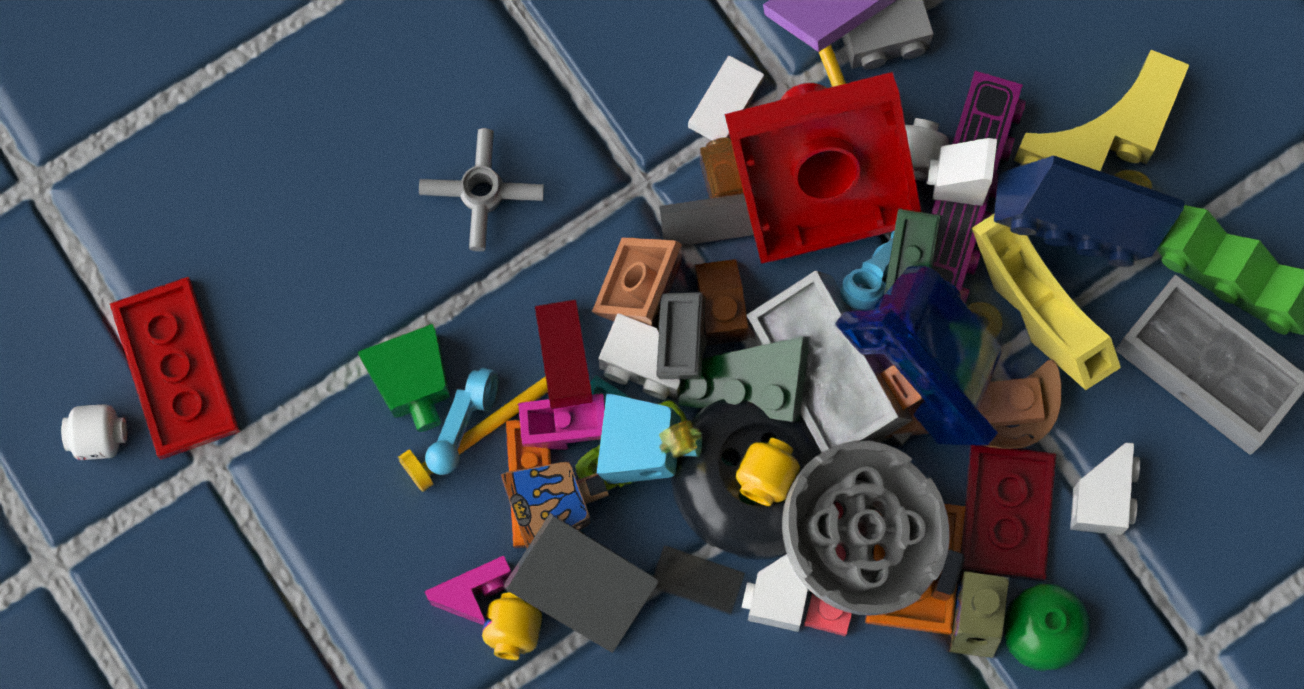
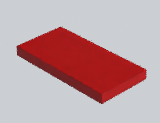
M189 276L110 303L156 454L160 460L241 432L195 289Z

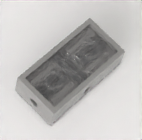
M816 270L747 314L763 345L801 336L810 337L800 414L821 452L833 446L851 441L878 442L913 421L907 408L902 409L880 373L885 369L860 332L861 326L850 306L841 298L840 289L833 276Z
M1174 275L1115 350L1249 455L1264 443L1304 392V373L1177 275Z

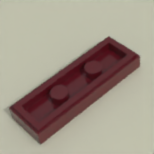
M576 299L535 306L551 409L592 403L593 397Z

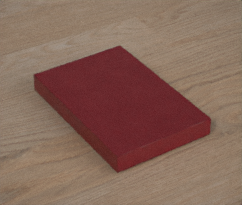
M971 444L961 554H964L963 557L965 559L961 571L1044 581L1046 579L1056 465L1055 453L1013 448L1003 449Z

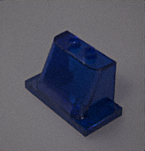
M922 265L908 266L872 310L844 312L834 323L861 355L885 354L926 401L920 405L913 415L938 444L989 445L998 434L979 409L1000 359L1001 347L986 329V322L968 308L961 299L960 291L953 284L947 282L939 273Z

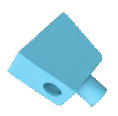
M606 394L597 474L608 484L671 478L676 473L678 456L699 457L702 448L701 432L681 430V417L670 407L619 395Z

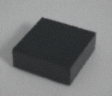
M948 550L943 569L938 579H936L931 597L946 601L953 595L965 559L963 557L964 554Z

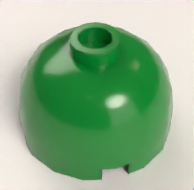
M1038 584L1024 589L1010 602L1005 613L1003 627L1009 652L1021 664L1036 671L1056 670L1069 666L1084 652L1090 638V617L1085 604L1073 591L1060 585Z

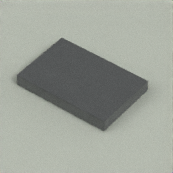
M550 513L503 586L507 591L613 653L659 580L654 575Z

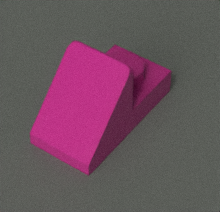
M592 395V403L551 409L549 400L518 403L522 445L526 447L567 450L568 443L601 440L605 410L604 395Z
M503 555L424 592L432 606L484 625L486 621L475 595L482 592L484 597L504 590L503 585L510 576L511 570Z

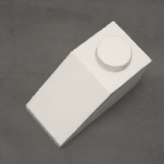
M986 138L941 146L938 159H930L927 184L934 185L932 199L982 206L993 178L997 139Z
M787 554L759 571L756 584L747 582L742 608L750 609L748 621L798 632L808 588L795 573Z

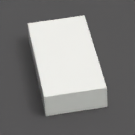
M728 56L690 118L688 128L724 147L730 137L724 114L747 109L764 80V74Z

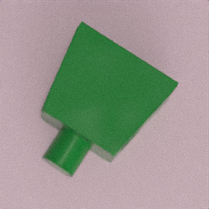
M433 324L358 351L365 369L394 418L411 413L418 432L433 429L441 424L434 404L448 399L450 395L440 342Z

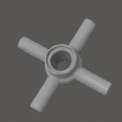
M486 128L478 129L475 166L465 172L461 181L420 179L419 195L461 197L463 203L472 210L469 249L472 251L486 250L488 213L494 211L502 199L543 201L544 184L503 183L500 176L491 169L494 131ZM480 183L492 186L490 193L481 197L473 195L471 191L474 186Z

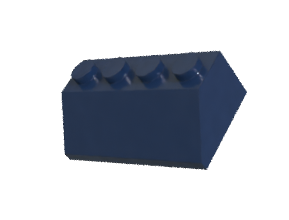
M1053 155L998 173L994 222L1011 227L1010 231L1012 233L1036 235L1044 238V243L1048 245H1067L1076 248V253L1079 255L1100 256L1109 259L1108 263L1110 265L1129 267L1134 265V261L1153 256L1183 211L1185 201Z

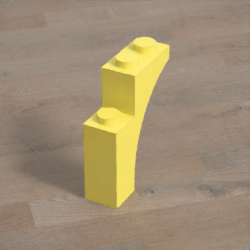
M1150 50L1137 80L1125 96L1110 110L1098 118L1070 130L1043 134L1025 133L1014 161L1021 163L1022 166L1054 155L1101 171L1110 149L1115 151L1119 158L1127 162L1147 164L1156 148L1189 64Z
M995 214L972 227L994 289L1021 312L1030 340L1051 360H1054L1063 371L1085 390L1121 368L1111 337L1098 327L1064 291L1044 264L1027 235L1012 233L1010 231L1011 227L994 222Z

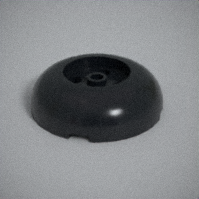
M724 399L717 400L700 410L685 428V430L701 432L702 448L699 457L678 456L676 473L671 477V485L677 507L688 526L697 536L712 547L715 546L745 559H770L786 555L782 534V515L785 500L773 502L771 506H765L757 502L753 505L741 502L739 498L741 485L736 479V472L750 445L755 442H761V437L764 435H770L793 448L791 455L798 461L800 471L822 452L801 414L800 422L770 419L760 407L748 400L736 405L728 404ZM813 414L824 436L826 437L830 447L832 448L833 446L829 438L827 437L824 429L822 428L818 418ZM734 450L738 453L740 461L736 466H727L722 461L723 452L731 453Z

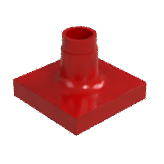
M892 72L830 88L817 83H803L789 89L779 101L724 114L761 264L895 231L898 209L900 208L921 212L900 93Z

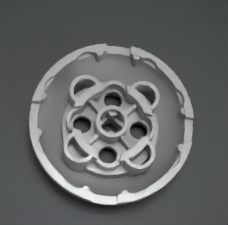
M851 441L833 446L820 453L803 467L793 481L785 500L782 515V534L785 550L795 573L816 597L844 612L871 616L892 613L906 608L919 600L933 580L938 579L946 560L949 547V523L941 494L931 477L926 479L921 471L910 462L912 458L894 447L873 441ZM833 501L840 503L843 507V516L838 519L839 511L833 504ZM871 503L878 509L880 514L875 510L869 509ZM838 544L845 549L846 558L844 561L836 554L835 548ZM874 545H879L885 550L884 559L874 560L871 553Z

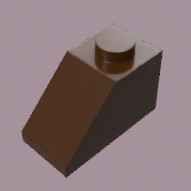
M736 259L695 264L698 293H703L706 296L704 331L706 333L707 346L747 341L748 322L743 287Z

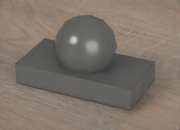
M703 293L662 294L656 376L659 379H701L702 358L707 346V338L704 331L706 296Z

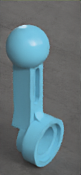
M895 231L891 232V239L873 258L863 262L861 269L853 270L843 279L840 295L843 301L850 307L858 310H872L880 305L884 294L882 278L888 273ZM856 284H864L869 286L871 289H863L858 287Z
M481 368L479 371L473 370L467 379L465 390L457 389L437 442L428 448L425 455L426 464L433 473L446 475L453 472L458 466V447L472 412L475 410L489 411L494 404L499 382L496 370Z

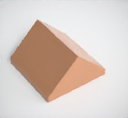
M621 238L592 312L611 321H615L619 313L656 327L660 317L661 296L670 292L682 262V244L674 240Z

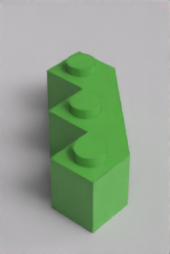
M1184 205L1183 211L1157 248V252L1163 257L1161 259L1162 263L1170 270L1181 273L1212 291L1221 300L1234 304L1263 321L1273 331L1283 335H1287L1289 332L1304 335V269L1279 264L1260 240L1227 234L1207 209Z

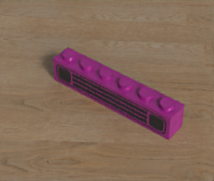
M974 72L953 144L986 138L997 139L993 178L982 206L935 200L931 214L942 215L925 315L927 317L950 323L955 311L963 313L970 290L962 287L966 273L974 275L981 254L979 250L974 249L976 238L972 227L992 215L991 212H987L985 209L989 197L996 199L998 173L996 172L1000 159L1008 162L1015 138L1008 136L1011 122L1020 123L1026 100L1019 99L1022 84L982 72Z

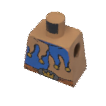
M560 462L501 474L503 485L526 548L529 547L550 513L581 530L591 524L585 504L609 496L604 480L597 473L576 480L570 462Z

